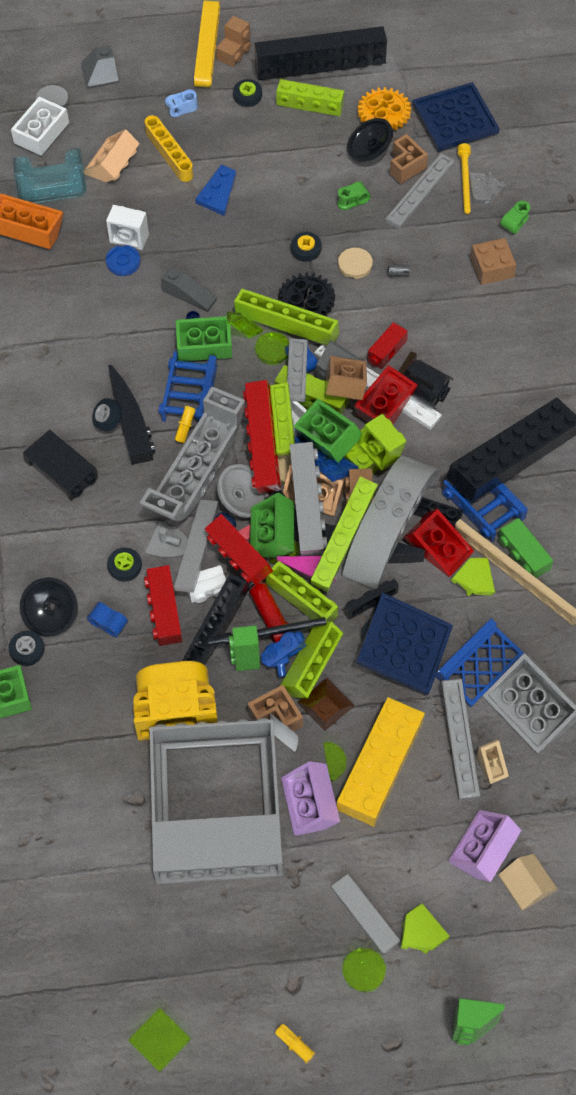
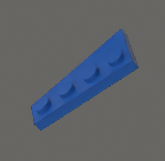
M301 435L295 437V444L308 442ZM317 448L318 460H315V466H319V470L332 482L348 477L349 469H358L359 467L344 457L338 463Z

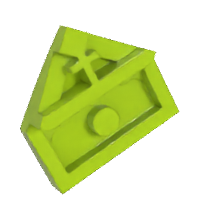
M470 558L451 579L454 584L458 583L462 586L468 596L472 593L474 595L492 596L495 593L488 558Z
M420 904L406 914L401 925L403 928L402 949L413 948L427 954L429 950H434L450 937L423 904Z

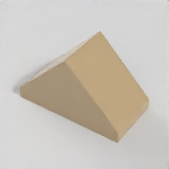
M497 739L480 746L476 758L488 782L492 784L509 777L499 740Z

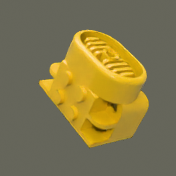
M196 661L154 664L142 668L136 674L137 693L133 699V709L138 741L150 739V727L159 724L175 726L178 723L195 725L198 722H206L208 724L218 722L214 689L209 685L208 669L204 664Z

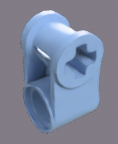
M189 89L170 95L165 99V104L169 107V113L172 117L194 112L198 108L197 95L194 90Z

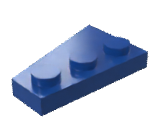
M221 165L196 197V204L225 216L236 171Z

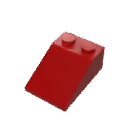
M388 365L364 393L363 400H359L354 405L355 413L367 423L383 414L394 424L418 385Z
M439 509L429 511L404 536L411 546L425 549V559L448 577L474 553L472 547Z

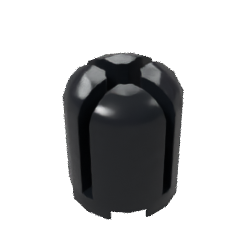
M414 360L406 367V370L435 387L432 390L403 373L404 376L418 385L412 397L432 409H437L434 406L439 401L443 403L451 389L448 387L450 379L453 380V378L422 360Z

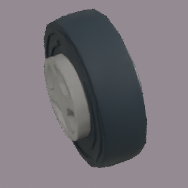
M109 398L100 400L95 406L92 415L94 426L101 431L113 430L121 418L120 404Z
M28 630L21 631L10 640L9 654L13 661L19 665H33L43 657L45 650L44 642L37 633Z

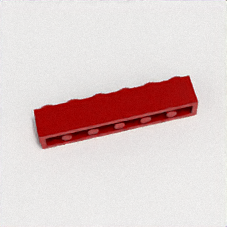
M267 380L245 383L246 390L243 391L245 402L247 401L245 416L249 419L246 429L251 442H248L249 452L252 453L250 467L252 471L254 470V477L251 478L252 486L256 488L259 494L280 491L281 481L276 452L270 385Z

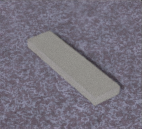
M289 338L287 382L289 383L291 401L305 402L308 341L306 339Z
M348 874L331 886L333 892L382 955H385L400 943L395 933Z

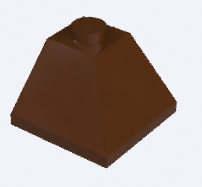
M328 678L317 685L311 691L308 698H302L298 701V705L324 731L354 707V704Z

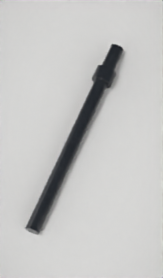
M326 618L257 629L258 637L323 626L327 625ZM229 632L224 633L223 636L208 638L209 646L224 643L225 645H230L229 636H233V634Z

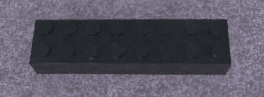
M384 26L255 42V67L258 81L386 64L387 38Z
M556 397L451 463L446 478L472 503L576 436V414Z

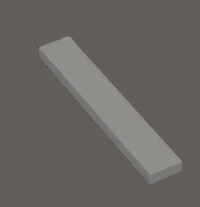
M440 153L386 217L385 222L400 230L453 167L455 160Z
M200 500L174 585L175 591L193 593L195 591L209 542L206 538L208 534L204 528L215 520L219 508L218 501Z
M462 679L444 680L441 682L458 797L459 800L480 798Z

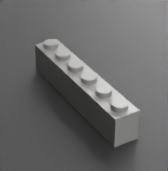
M313 442L290 444L301 556H322L324 549L327 547V538L322 537V531H325L326 528L325 519L320 517V513H324L323 501H319L318 495H322L321 483L317 484L316 479L320 477L319 466H315V460H318L317 448L313 449Z

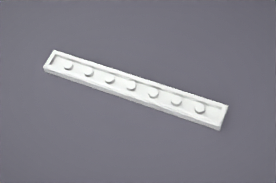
M321 344L314 352L315 357L320 359L327 346ZM367 368V384L365 388L367 390L379 377V374ZM412 396L402 411L430 430L442 416V414Z

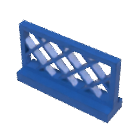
M492 618L438 670L435 676L441 682L442 680H450L449 678L453 674H461L465 703L470 707L524 654L496 627L497 623ZM494 633L501 639V645H491L490 637ZM479 648H487L488 658H478L477 650ZM491 649H501L502 658H491ZM505 649H512L517 656L514 659L505 658ZM466 661H474L475 671H464V663ZM478 662H488L489 671H478ZM492 662H502V671L492 672ZM465 675H475V685L465 684ZM479 675H489V684L479 685ZM465 688H476V697L473 700L466 695Z

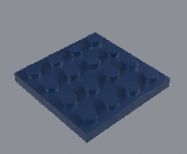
M473 82L412 100V105L437 151L499 133V126Z
M382 593L355 663L427 696L432 688L453 625Z

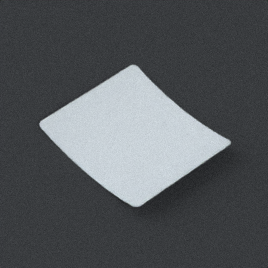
M270 713V720H273L274 735L295 752L298 745V735Z

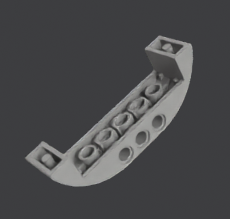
M215 387L210 388L203 400L204 414L157 490L148 488L140 501L141 506L174 521L185 519L195 509L230 451L242 419L245 406L244 399Z
M404 454L396 460L359 526L348 553L342 577L371 590L381 585L385 578L386 565L428 486L433 487L440 474L439 468Z

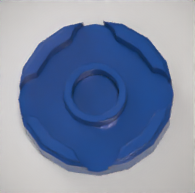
M120 245L115 246L106 255L108 270L117 276L131 275L140 266L139 252L129 245H124V247H120Z

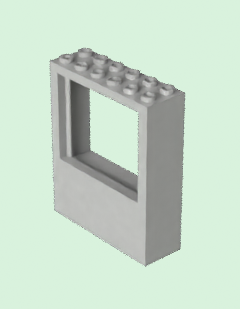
M260 718L257 721L241 719L236 722L218 721L211 724L198 722L195 725L178 723L175 726L159 724L150 727L153 873L156 884L283 876L273 720L267 718ZM260 744L264 815L169 821L167 749Z

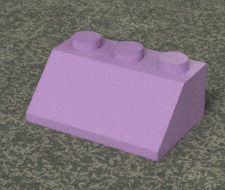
M309 761L281 777L294 835L326 830L340 822L327 764Z
M479 810L448 861L476 879L491 882L522 830L508 815Z

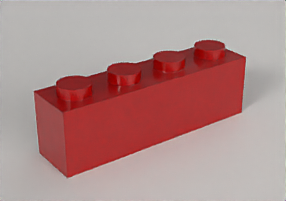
M222 514L204 528L208 534L206 536L207 540L213 546L215 544L219 546L217 550L224 558L228 556L231 559L229 563L236 571L240 569L243 572L240 575L247 583L251 581L257 586L273 572L269 563Z
M170 566L146 569L147 576L144 577L145 587L150 588V593L147 594L148 605L153 606V610L150 611L151 622L156 624V628H152L154 640L158 639L159 646L182 643Z

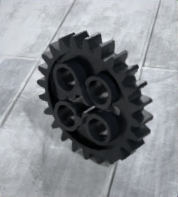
M306 272L305 276H302L299 273V277L292 275V280L287 278L286 283H282V288H279L278 301L303 308L304 300H306L305 310L327 317V312H332V307H334L335 303L334 288H332L331 283L327 284V278L322 280V275L315 277V273L309 276L308 272Z

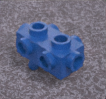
M299 630L296 632H286L280 637V641L269 644L265 647V651L261 653L263 664L269 668H277L279 678L286 676L285 665L290 662L289 659L307 646L304 642L305 637Z

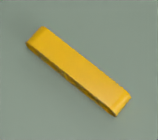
M151 115L146 117L145 130L147 137L176 176L183 182L191 181L193 179V165L190 159L157 116Z

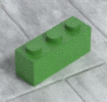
M519 518L500 529L498 537L500 544L507 548L511 558L515 562L517 561L521 567L535 578L551 570L553 559Z
M257 626L232 628L233 636H229L232 665L236 664V671L260 669Z

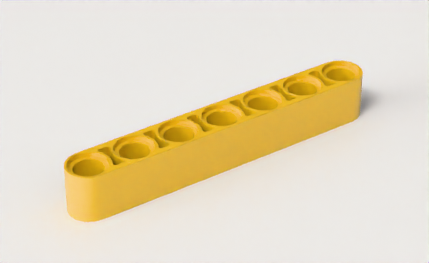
M203 1L194 87H211L220 1Z

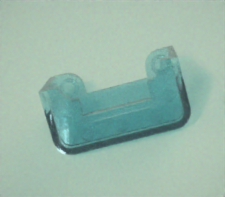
M80 148L71 149L66 152L64 164L32 168L29 158L24 156L13 158L14 176L19 199L38 203L79 197L86 192Z

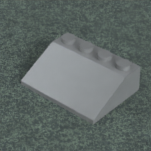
M526 653L483 695L538 754L576 722V701L531 655Z

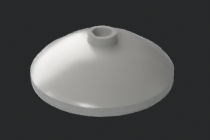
M235 464L224 469L219 475L217 481L218 495L223 505L231 513L242 518H251V507L263 501L269 494H259L256 488H253L251 478L254 477V470L252 471L251 467Z

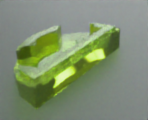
M324 742L330 781L333 782L338 780L346 770L347 757L340 746L332 742Z

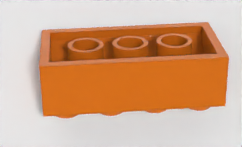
M0 193V235L51 249L58 238L63 211Z

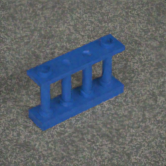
M174 351L173 358H169L168 368L170 372L163 403L159 404V414L162 416V422H166L168 413L183 414L184 408L169 406L171 398L193 400L200 403L199 408L196 407L194 414L199 422L204 414L203 400L210 388L214 386L217 356L209 355V360L205 364L178 361V352ZM177 368L204 371L206 375L200 379L176 376ZM174 383L201 386L203 390L199 394L173 391Z
M447 480L443 481V495L450 499L459 509L463 510L465 516L479 529L481 535L491 543L495 540V530L512 517L519 518L521 521L526 518L528 508L503 483L489 491L496 498L476 511L470 505L471 502L464 498L454 485L452 486ZM500 504L504 505L508 512L489 525L483 516Z

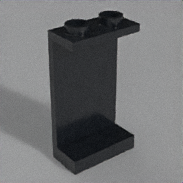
M50 429L23 452L25 463L29 466L35 464L67 491L70 501L79 497L98 478L96 467Z

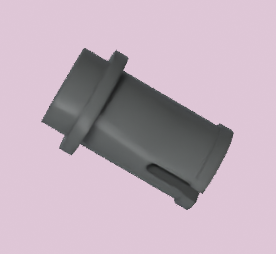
M394 263L388 265V275H391V277H394V275H410V265H394Z

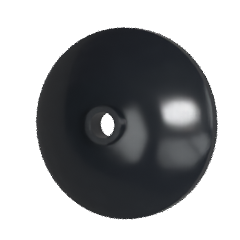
M374 118L358 126L351 134L347 144V151L351 158L358 162H367L382 155L389 147L393 138L391 124L385 119Z
M46 577L35 580L26 587L20 599L22 620L31 631L42 636H55L65 632L73 624L77 616L78 602L74 591L67 583L57 578ZM50 603L55 604V608L53 610L50 608Z

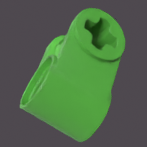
M356 182L338 190L339 199L337 206L342 210H348L367 203L371 198V194L362 182Z
M518 201L504 215L500 225L516 234L529 218L530 204L526 201Z

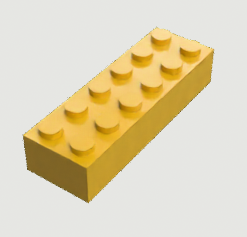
M387 697L337 800V810L373 827L375 826L424 722V712Z

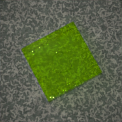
M159 1008L128 1041L160 1073L191 1041V1038Z

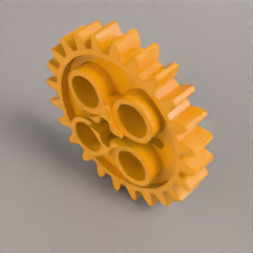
M378 87L377 91L371 89V94L366 92V96H361L358 105V117H360V122H366L374 118L385 119L397 131L398 126L403 128V123L407 124L408 119H410L411 102H408V97L404 98V93L399 95V90L393 92V88L387 90L384 87L381 90Z

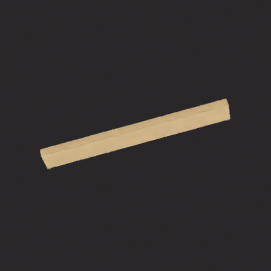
M461 519L455 523V529L471 547L488 558L489 561L571 625L576 623V609Z

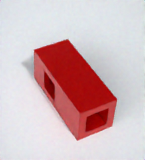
M393 322L368 350L367 361L371 365L383 369L407 342L408 331Z

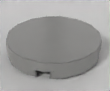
M56 85L41 88L35 97L36 99L42 97L66 108L69 102L66 90Z

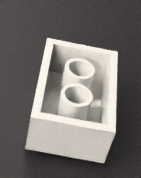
M38 97L11 129L14 143L42 156L69 124L67 109L42 97Z

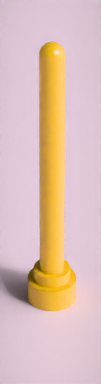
M464 143L457 147V152L462 164L464 213L469 214L471 206L468 158L471 154V146Z

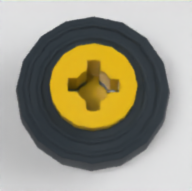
M301 232L292 239L291 252L298 260L311 261L320 255L322 249L321 240L314 233Z

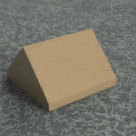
M534 854L518 857L498 875L521 911L557 891V887Z

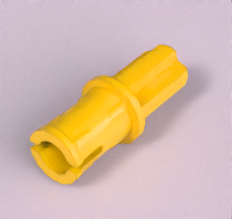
M189 406L184 407L181 420L178 421L179 427L175 441L185 442L189 428L192 427L191 423L196 409Z
M285 1024L277 1028L275 1034L289 1046L288 1050H293L307 1064L315 1055V1052L301 1040V1036L298 1037Z

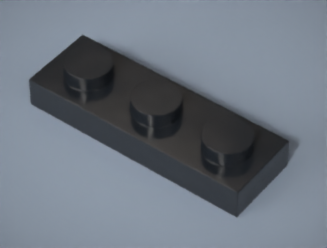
M395 579L385 581L378 588L365 592L362 597L350 600L345 605V616L350 620L376 606L382 593L394 596L398 593L399 584Z

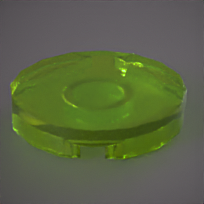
M277 332L261 335L255 344L256 356L265 364L276 365L282 363L283 360L288 358L285 352V347L289 345L288 338Z
M356 949L348 954L344 961V980L354 990L363 993L374 991L381 986L385 978L386 966L384 960L379 953L372 949Z

